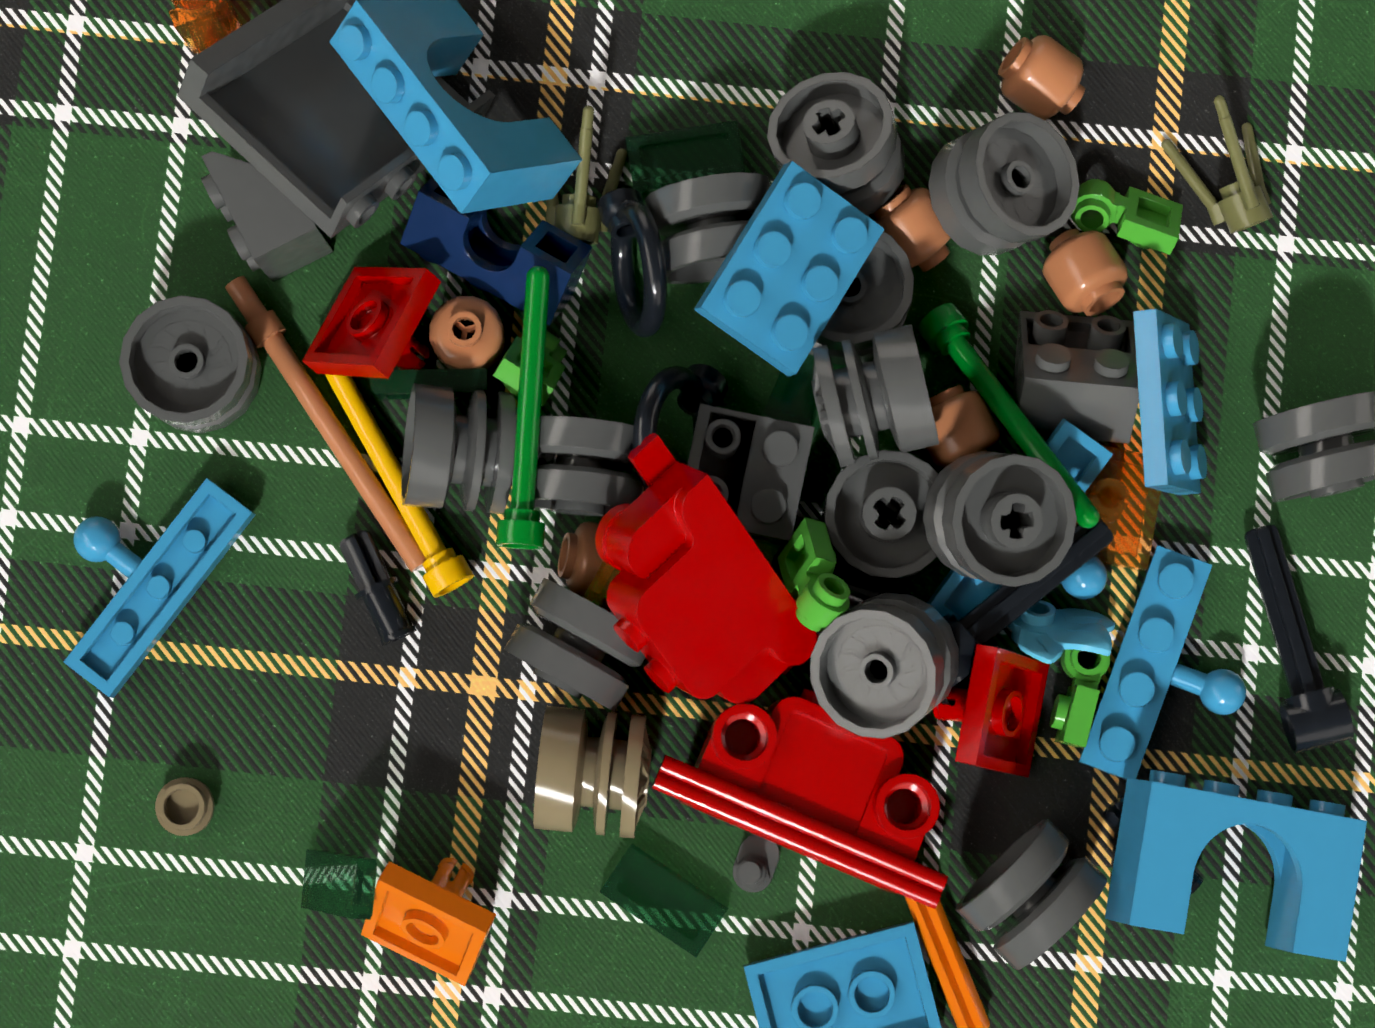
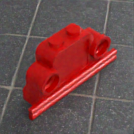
M652 433L643 439L641 445L632 449L628 454L629 460L649 487L632 503L620 504L610 509L603 516L596 530L595 545L598 555L606 564L621 571L609 584L606 595L608 607L618 619L613 628L631 649L636 652L641 650L649 661L644 667L645 672L664 692L670 693L677 687L698 699H709L717 694L734 704L749 703L756 699L781 674L785 675L792 667L806 662L811 657L819 635L817 632L806 628L797 619L795 600L709 475L676 461L659 435Z
M803 689L800 697H788L772 703L766 711L752 704H738L725 709L714 720L695 766L693 767L665 755L651 787L678 799V802L885 891L905 896L933 909L937 907L948 880L947 875L915 862L925 834L933 828L939 816L940 802L934 787L926 779L918 775L899 774L904 762V753L896 739L893 737L885 739L862 737L837 725L819 705L815 692Z

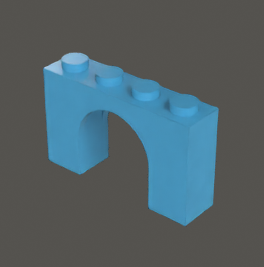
M356 0L330 40V44L461 214L549 200L556 196L583 159L550 117L515 122L494 121L482 117L458 103L435 79V77L456 75L484 35L457 0Z
M1150 770L1149 781L1127 778L1105 919L1132 926L1184 934L1194 870L1201 852L1209 841L1223 830L1236 825H1244L1253 831L1265 844L1274 868V889L1265 946L1296 954L1346 962L1367 821L1344 817L1346 805L1310 799L1309 810L1292 807L1293 796L1288 794L1257 790L1256 800L1238 797L1240 786L1229 783L1204 780L1203 790L1185 787V775Z

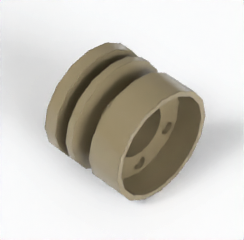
M546 707L535 784L534 829L573 832L581 807L593 808L596 835L605 836L609 809L621 810L619 837L635 838L636 826L644 807L647 806L652 748H650L646 729V715H631L628 740L616 739L618 715L616 712H608L600 737L588 736V719L585 709Z

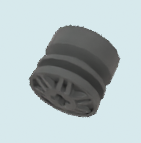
M912 324L873 333L874 360L862 363L851 339L841 341L847 367L835 370L828 345L812 348L814 368L811 383L824 437L837 454L840 467L855 464L851 438L861 435L864 437L869 460L878 459V431L886 429L891 430L901 453L939 444Z
M414 383L409 397L404 434L401 476L402 506L441 509L447 498L450 484H459L463 511L472 512L475 510L480 486H484L486 512L494 514L504 513L513 479L517 420L514 394L498 392L495 395L491 416L487 417L485 391L475 389L469 400L466 415L456 414V401L452 387Z

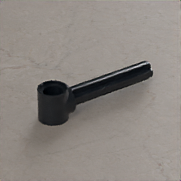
M1101 518L1092 528H1083L1079 524L1075 526L1073 543L1061 564L1040 581L1017 587L1002 585L960 620L954 614L950 615L949 613L943 617L951 626L959 648V670L953 687L972 672L977 644L985 645L1113 542V533Z
M1266 525L1252 529L1245 533L1244 539L1291 695L1290 698L1283 699V703H1280L1281 721L1290 748L1297 754L1353 739V722L1342 692L1338 688L1335 689L1334 686L1324 687L1278 529L1275 525Z

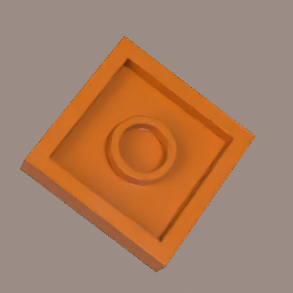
M448 857L443 858L430 882L389 861L378 879L361 935L465 986L475 968L496 916L495 913L463 898L467 887L474 879L472 869L467 864L462 863L453 881H450L452 871L458 860Z

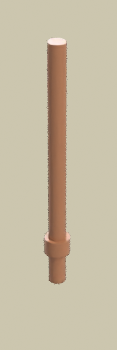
M245 276L235 278L225 286V289L248 322L245 330L257 348H265L409 570L414 572L421 568L426 559L405 520L283 336L286 328L274 310H266Z

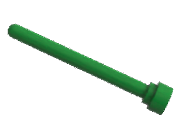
M543 266L531 267L526 275L511 508L504 510V520H498L496 545L511 549H544L546 524L540 522V511L535 510L550 283L549 272Z
M945 303L934 308L919 323L918 333L931 350L940 351L942 355H950L1026 456L1039 458L1059 472L1072 492L1077 516L1076 522L1083 528L1094 527L1100 518L1099 511L969 343L970 333L967 331L968 321L953 303Z

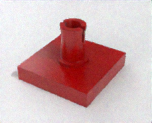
M354 267L302 362L317 374L389 379L395 366L407 376L417 373L426 363L414 353L417 352L423 358L428 359L430 349L425 343L420 342L413 336V333L441 281L427 268Z
M976 645L969 688L952 687L945 699L954 701L955 704L939 703L933 709V714L938 720L962 722L955 762L1029 778L1050 664L998 647Z

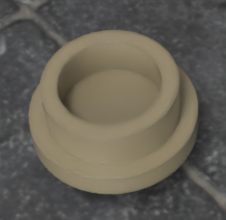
M188 777L177 778L164 785L158 793L155 802V812L159 823L168 832L179 836L193 835L202 831L210 823L215 809L214 798L210 789L203 782Z

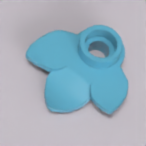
M1040 600L1008 625V627L1011 629L1012 640L1018 644L1020 650L1043 663L1052 664L1061 657L1063 650L1069 649L1110 656L1112 642L1109 632L1114 630L1115 623L1098 612L1077 608L1056 609L1052 604Z

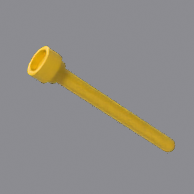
M325 374L426 559L422 564L426 571L423 579L434 598L443 596L470 581L474 574L464 556H457L453 548L446 549L424 507L402 506V467L352 376Z

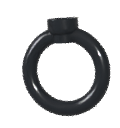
M620 188L603 195L597 203V208L602 223L609 228L611 233L612 275L620 311L629 329L637 336L647 338L659 331L665 317L667 305L665 256L656 221L648 207L644 204L641 193L633 188ZM635 237L638 242L643 269V305L639 296L634 270L633 238Z
M693 364L688 368L672 366L657 373L649 381L639 400L633 426V449L641 445L643 439L648 435L656 434L661 408L668 395L675 389L680 390L677 397L679 407L685 413L692 416L694 436L700 403L715 407L721 403L728 390V383L725 377L718 370L706 364ZM637 471L639 479L646 490L649 486Z

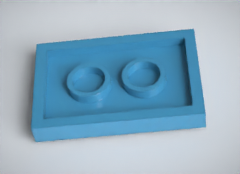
M790 161L784 164L693 310L785 375H796L883 233L884 228L795 162Z
M1158 309L1133 311L1145 487L1175 495L1201 493L1200 479H1205L1207 475V457L1203 445L1197 442L1196 422L1202 421L1203 418L1202 395L1199 388L1194 387L1192 365H1196L1199 362L1197 335L1194 330H1190L1188 323Z
M913 921L743 965L759 1028H942Z

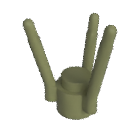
M1218 95L1214 99V105L1237 178L1236 182L1219 189L1223 200L1218 202L1170 139H1164L1161 146L1207 208L1213 225L1216 226L1226 222L1230 234H1234L1273 218L1269 207L1272 202L1264 184L1252 124L1246 122L1241 127L1247 160L1246 165L1226 100L1222 95Z
M589 105L585 106L582 112L578 154L583 160L576 169L574 194H563L562 204H559L558 193L553 199L546 200V222L588 245H596L599 243V232H608V228L600 219L598 208H596L597 198L587 195L594 109ZM623 148L616 152L602 196L618 188L627 158V151Z

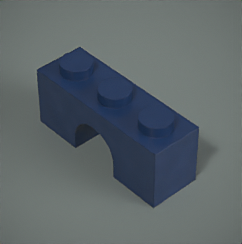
M431 177L418 191L400 244L418 253L426 261L438 264L469 281L477 289L487 291L513 305L523 314L527 272L533 266H543L550 275L547 325L550 326L572 298L593 247L544 220L541 221L522 245L508 243L499 238L489 226L487 210L461 214L435 179Z

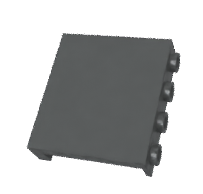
M282 0L192 57L182 81L178 97L322 231L332 238L350 224L354 228L362 226L375 213L379 203L389 196L392 200L401 197L414 183L417 174L426 168L330 44V40L356 0ZM435 77L441 87L453 99L470 111L485 117L495 94L488 90L469 104L441 77Z

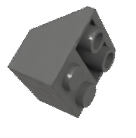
M213 151L201 156L210 173L201 178L202 183L217 210H221L227 222L234 220L236 225L227 229L228 235L243 261L246 260L253 272L261 268L270 280L274 282L333 252L324 232L250 163Z
M1052 310L1040 312L1020 311L1012 399L1041 436H1050L1064 418L1095 441L1130 443L1139 403L1133 321L1120 320L1108 315L1098 317L1063 315Z
M700 403L687 466L709 475L753 540L783 546L788 543L793 534L815 427Z

